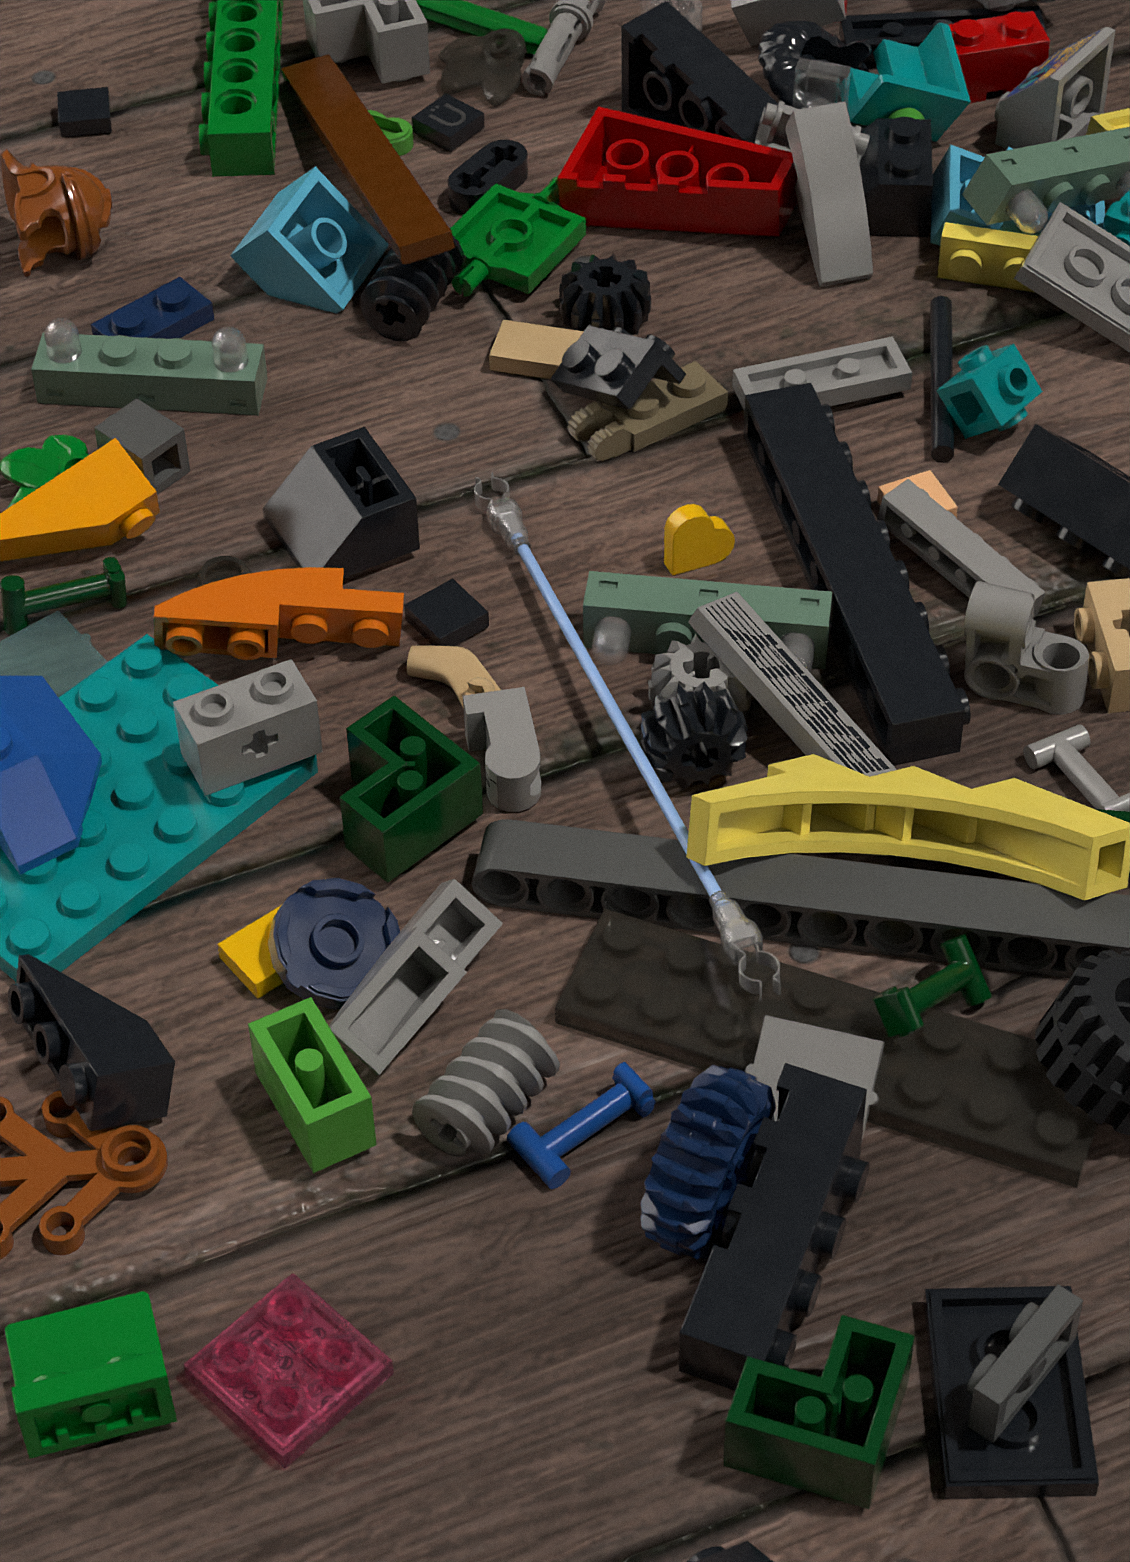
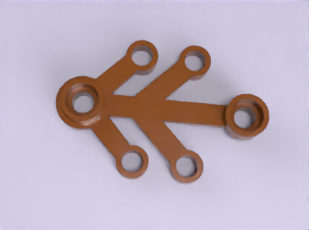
M61 1090L47 1096L42 1103L41 1110L47 1131L59 1138L75 1135L92 1149L66 1152L15 1114L12 1103L0 1096V1115L5 1117L0 1121V1143L4 1142L21 1155L18 1157L0 1158V1187L19 1186L0 1203V1233H2L0 1235V1259L7 1256L13 1248L14 1238L12 1232L68 1181L90 1180L65 1206H56L47 1210L39 1222L43 1245L50 1253L68 1255L78 1250L85 1239L83 1226L120 1192L139 1193L150 1189L162 1179L168 1166L167 1151L162 1140L149 1129L138 1125H126L117 1129L111 1127L90 1132L75 1107L68 1106L65 1103ZM69 1109L74 1111L66 1118L54 1117L61 1110ZM130 1161H142L136 1165L124 1166L126 1163ZM62 1225L73 1227L65 1235L51 1234L55 1228Z

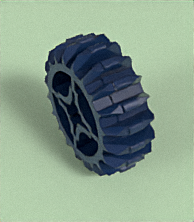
M712 1065L694 1078L691 1087L683 1092L679 1106L676 1110L672 1111L670 1122L665 1132L661 1134V1142L657 1152L651 1158L653 1163L650 1174L644 1182L646 1192L640 1202L642 1210L640 1216L641 1226L645 1230L646 1238L660 1243L661 1248L681 1256L683 1254L695 1259H706L710 1256L714 1245L724 1244L722 1242V1234L728 1214V1207L737 1184L748 1186L749 1170L756 1150L754 1148V1141L762 1120L765 1117L775 1121L776 1103L772 1087L757 1081V1077L741 1070L726 1069Z

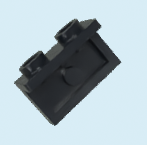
M588 325L577 342L573 343L565 351L562 363L550 379L564 393L630 410L652 378L680 384L685 378L686 373L673 360L675 356L674 350L656 336L647 335L646 338L633 336L619 327H614L611 331Z

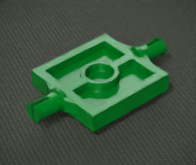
M554 177L540 193L535 194L517 192L495 183L450 228L452 235L459 241L464 252V262L461 265L463 270L452 279V286L458 294L461 295L463 292L465 297L469 296L483 280L487 279L529 294L586 235V218L564 210L558 205L560 203L558 177Z

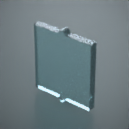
M58 610L0 641V676H43L58 697L107 663V660L92 646L91 636L89 634H80Z

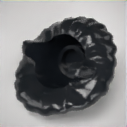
M811 21L776 23L770 29L763 32L762 41L758 45L760 52L758 56L759 64L763 67L762 73L768 81L770 90L778 97L779 101H783L785 105L797 109L844 102L845 99L840 81L851 68L869 72L867 66L862 61L872 53L869 40L864 39L845 45L839 40L837 35L830 34L823 27H819L816 22Z

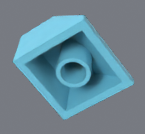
M315 166L278 192L230 257L267 295L337 314L348 304L389 244Z

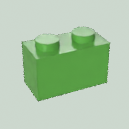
M312 997L248 1023L255 1073L313 1173L377 1145L371 1095Z

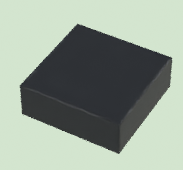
M108 87L57 92L58 123L61 137L112 132L111 103Z
M453 578L404 605L405 620L432 646H455L489 627V612Z

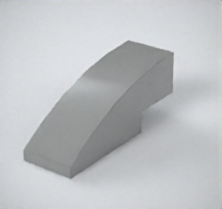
M846 102L793 110L785 130L798 177L794 189L819 287L871 278L873 275L867 209Z
M452 879L442 882L383 952L330 1023L329 1027L336 1039L376 1075H380L467 973L464 969L503 923L458 881Z

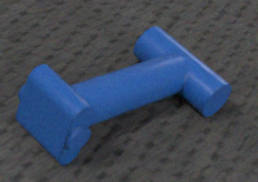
M626 1062L620 1063L614 1069L612 1077L615 1084L614 1087L544 1135L540 1136L528 1122L517 1124L508 1133L507 1142L550 1189L560 1187L571 1174L570 1168L561 1160V1156L631 1108L641 1117H646L652 1112L655 1104L652 1089Z

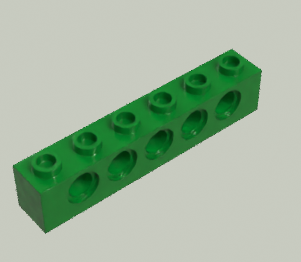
M212 0V2H209L210 31L206 33L208 62H204L206 92H202L201 95L203 124H199V147L201 156H210L212 177L275 175L284 0Z

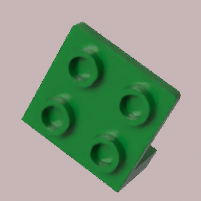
M141 1291L11 1323L6 1326L5 1335L15 1387H11L12 1396L29 1459L177 1421L151 1301L147 1292Z

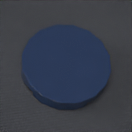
M340 878L310 881L298 888L297 892L290 895L272 919L268 947L273 968L286 987L303 1000L312 997L317 1006L332 1010L341 1009L365 975L400 933L398 920L389 907L385 910L381 903L374 899L376 894L362 884Z

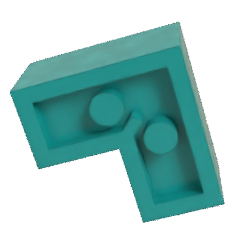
M940 22L933 28L919 47L883 39L873 52L878 74L851 68L840 81L850 122L868 126L877 118H888L892 112L898 109L913 108L921 112L925 119H931V139L934 142L939 140L971 102L950 26Z

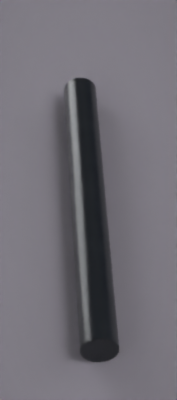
M937 296L930 302L931 457L937 462L945 463L954 457V419L937 393V390L953 377L952 301L946 296Z

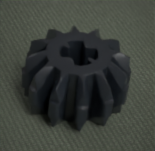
M591 254L589 263L572 262L571 271L562 275V282L559 286L560 314L563 316L564 325L571 326L574 330L585 331L588 325L611 331L614 327H619L631 335H636L639 332L640 325L648 321L652 297L650 295V282L647 272L637 269L635 260L629 259L620 262L617 261L615 254H612L608 259H599Z
M704 681L694 691H686L678 684L676 695L671 698L655 695L654 710L641 714L642 723L640 727L642 732L640 735L642 740L639 744L661 783L675 780L684 790L693 781L701 780L709 788L711 777L717 774L732 776L733 762L746 758L745 741L748 739L746 720L743 712H739L738 706L735 705L734 699L729 696L726 689L713 692Z

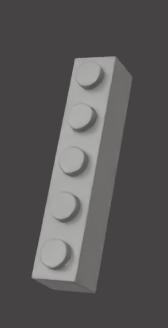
M907 479L883 496L877 520L882 519L887 529L967 597L970 598L972 590L978 581L1030 592L1035 597L1033 618L1038 615L1045 591L1034 580L1029 579L1013 566L1006 557L1001 556L984 542L978 534L973 533L961 523L953 513L947 511L932 499L925 490Z

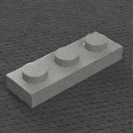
M892 336L733 369L732 387L744 412L745 395L812 383L821 404L834 406L910 390L912 371Z

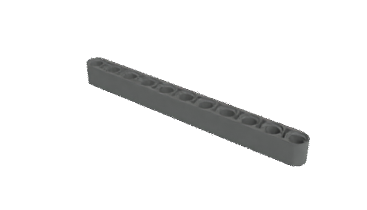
M512 819L494 821L485 828L471 885L474 892L482 900L490 904L726 935L718 921L717 903L712 902L690 860L686 858V853L678 840ZM797 854L749 857L708 865L724 894L723 900H727L729 905H735L746 927L753 926L757 933V939L948 963L941 944L954 937L966 934L979 967L1071 978L1083 960L1090 955L1097 957L1101 951L1113 950L1120 955L1123 950L1130 951V895L1108 893L1084 901L1040 884Z

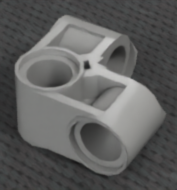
M982 581L976 582L969 598L964 622V634L967 636L964 677L971 690L987 699L1009 701L1038 708L1050 714L1062 715L1079 709L1085 702L1089 664V652L1086 646L1079 640L1046 632L1045 629L1036 627V620H1033L1035 602L1033 593Z

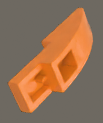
M306 567L242 574L191 589L154 607V645L160 650H169L181 656L206 653L231 655L241 660H254L260 657L277 658L278 638L295 639L306 644H315L322 641L356 643L366 648H377L383 645L400 646L404 593L343 589L344 568Z

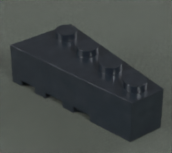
M667 0L621 26L622 112L742 141L755 142L764 107H766L767 103L778 105V103Z
M788 1063L784 1064L776 1084V1089L779 1091L777 1121L763 1118L754 1141V1148L756 1150L749 1170L748 1186L737 1184L728 1207L722 1242L728 1244L729 1247L726 1249L717 1245L713 1246L679 1334V1371L736 1391L747 1356L789 1368L797 1343V1335L790 1333L797 1315L809 1318L814 1309L822 1283V1276L815 1273L822 1256L832 1260L836 1256L846 1226V1218L841 1217L840 1214L846 1200L854 1203L859 1201L870 1167L869 1162L860 1159L867 1089Z

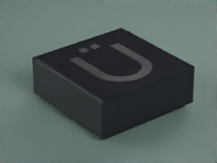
M447 93L411 117L413 133L450 152L485 128L484 112Z

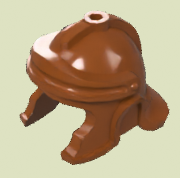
M8 149L4 150L0 154L3 187L8 211L11 218L15 221L17 233L20 240H22L18 247V254L25 277L30 276L33 269L43 265L48 254L62 252L68 255L74 252L76 257L82 260L86 254L91 255L96 252L101 243L99 233L102 228H107L110 224L112 199L109 188L106 189L97 177L83 169L60 165L36 166L33 162L27 167L22 165Z

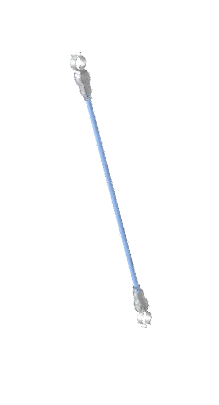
M493 473L491 474L492 490L505 493L502 495V498L492 500L491 498L480 496L482 494L481 479L475 477L476 485L474 492L477 507L487 511V521L492 531L501 535L506 546L513 549L515 554L522 558L687 855L689 832L533 556L531 544L528 541V530L523 523V512L518 503L510 498L508 483L501 478L494 477ZM690 860L710 896L709 903L713 909V920L721 933V946L727 957L736 965H739V983L742 988L750 993L760 994L761 1001L762 982L748 978L743 974L747 963L757 961L759 965H765L775 970L773 992L781 995L779 960L773 954L763 951V936L756 923L746 918L738 902L730 899L728 894L720 889L708 865L704 866Z

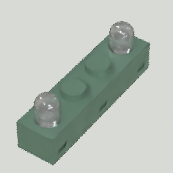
M1130 127L987 154L962 195L986 225L1012 220L1021 231L1028 234L1037 233L1046 226L1048 212L1053 213L1060 202L1069 208L1085 204L1090 206L1100 201L1123 197L1130 190Z
M56 318L46 326L31 368L37 402L42 404L123 408L137 398L154 410L259 415L268 379L264 344L246 343L242 332L234 327L219 329L214 334L212 341L183 340L179 338H141L123 335L79 334L76 325L66 318Z
M589 571L583 602V645L585 648H592L595 658L600 663L616 665L625 659L628 652L667 653L672 640L688 645L691 643L695 633L701 642L705 643L688 623L689 619L698 607L738 592L809 672H811L812 668L826 669L832 592Z

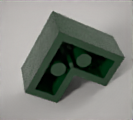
M395 695L346 728L351 779L357 785L340 796L345 848L387 883L483 814L480 763Z
M841 1315L821 1377L747 1356L725 1420L723 1466L870 1510L909 1383L915 1335Z

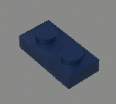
M178 277L92 323V334L180 339L214 320L213 305L210 300L189 283Z

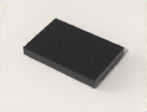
M1056 1286L925 1289L923 1304L944 1499L1082 1497L1097 1495L1099 1478L1078 1331L1074 1342L994 1443L968 1427L973 1396L967 1392V1386L977 1366L990 1353L997 1358L1000 1357L1011 1343L1009 1341V1334L1022 1310L1031 1302L1041 1306ZM1062 1286L1072 1293L1071 1286Z

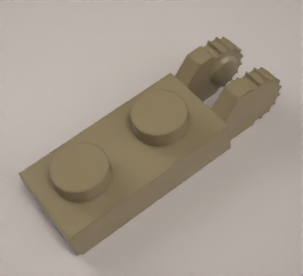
M697 361L681 367L686 376L680 384L659 379L650 381L630 410L606 403L600 404L595 401L586 405L584 409L580 408L578 412L575 411V414L571 416V420L568 421L569 426L567 428L569 429L568 432L577 441L581 440L584 442V440L590 439L587 446L588 452L598 462L600 460L604 462V460H609L611 457L615 458L630 450L638 451L724 411L728 407V391Z

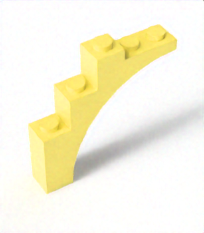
M811 754L769 764L767 777L692 795L686 858L707 866L742 858L789 853L841 852L893 855L941 861L993 871L1037 883L1085 901L1127 888L1130 872V823L1016 778L970 789L915 766L869 777L818 755Z

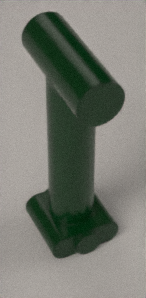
M107 557L103 560V573L27 591H25L24 580L20 576L9 575L0 581L4 630L11 636H21L28 631V615L104 597L109 598L114 608L120 609L127 605L125 575L115 557Z
M966 934L954 937L941 944L949 963L947 967L910 989L908 986L899 989L894 986L872 998L888 1037L895 1035L904 1037L915 1032L916 1029L924 1025L920 1014L958 991H961L967 1007L977 1005L992 997Z

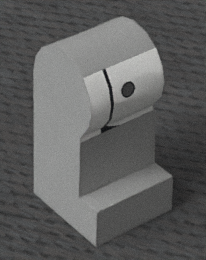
M525 687L464 695V726L468 750L471 752L486 749V788L490 802L498 809L507 812H520L531 808L538 802L541 796L540 750Z

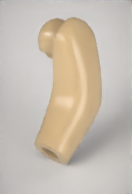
M411 646L407 659L408 676L435 680L450 686L462 707L464 695L501 690L478 658L466 648L458 646Z

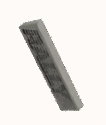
M738 592L700 606L695 610L688 621L690 626L806 756L815 754L869 777L897 770Z

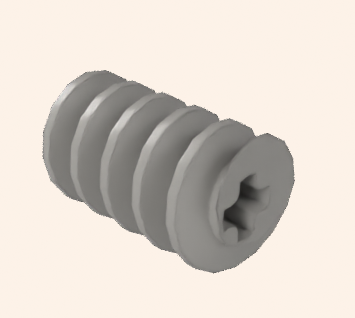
M496 1009L494 1018L484 1023L479 1030L478 1036L467 1042L463 1047L461 1056L452 1060L447 1065L445 1074L432 1082L428 1095H424L413 1104L412 1114L415 1123L423 1135L436 1148L449 1155L461 1157L465 1155L467 1148L483 1155L490 1153L495 1143L491 1133L497 1135L507 1133L511 1126L508 1114L517 1116L524 1113L528 1103L525 1095L533 1097L540 1094L544 1085L541 1076L549 1078L556 1075L560 1067L558 1058L544 1037L528 1020L510 1010Z

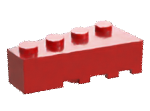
M599 106L557 178L560 207L585 217L586 226L780 237L798 202L794 189L798 177L792 153L789 151Z

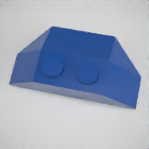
M0 676V847L20 875L79 846L83 832L82 823L89 809L102 765L101 753L43 676Z

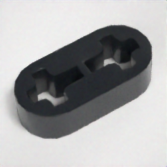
M513 140L493 141L456 168L448 177V198L451 209L458 214L464 215L495 183L514 191L524 184L528 179V152L525 146Z

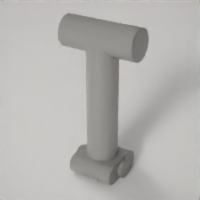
M1078 724L1024 747V757L1030 768L1037 769L1054 762L1095 809L1130 812V793L1119 797L1079 753V751L1090 747L1091 743L1090 736L1083 725Z

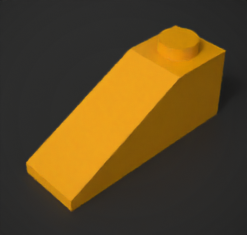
M114 438L0 513V562L112 545L124 536L127 539L135 538L150 528L155 521V516L160 513L157 491L118 440Z

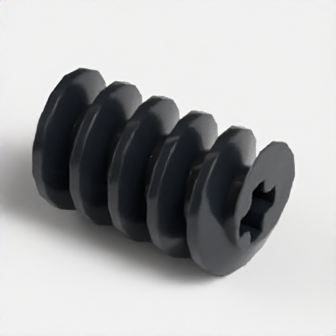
M454 236L455 248L451 251L406 265H402L393 249H390L361 294L360 307L365 320L373 330L382 337L394 341H408L418 336L422 330L421 326H424L431 312L437 306L439 299L445 293L447 286L455 277V273L464 262L463 249Z

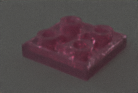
M294 1273L289 1275L183 1364L186 1378L284 1469L394 1374L392 1360Z

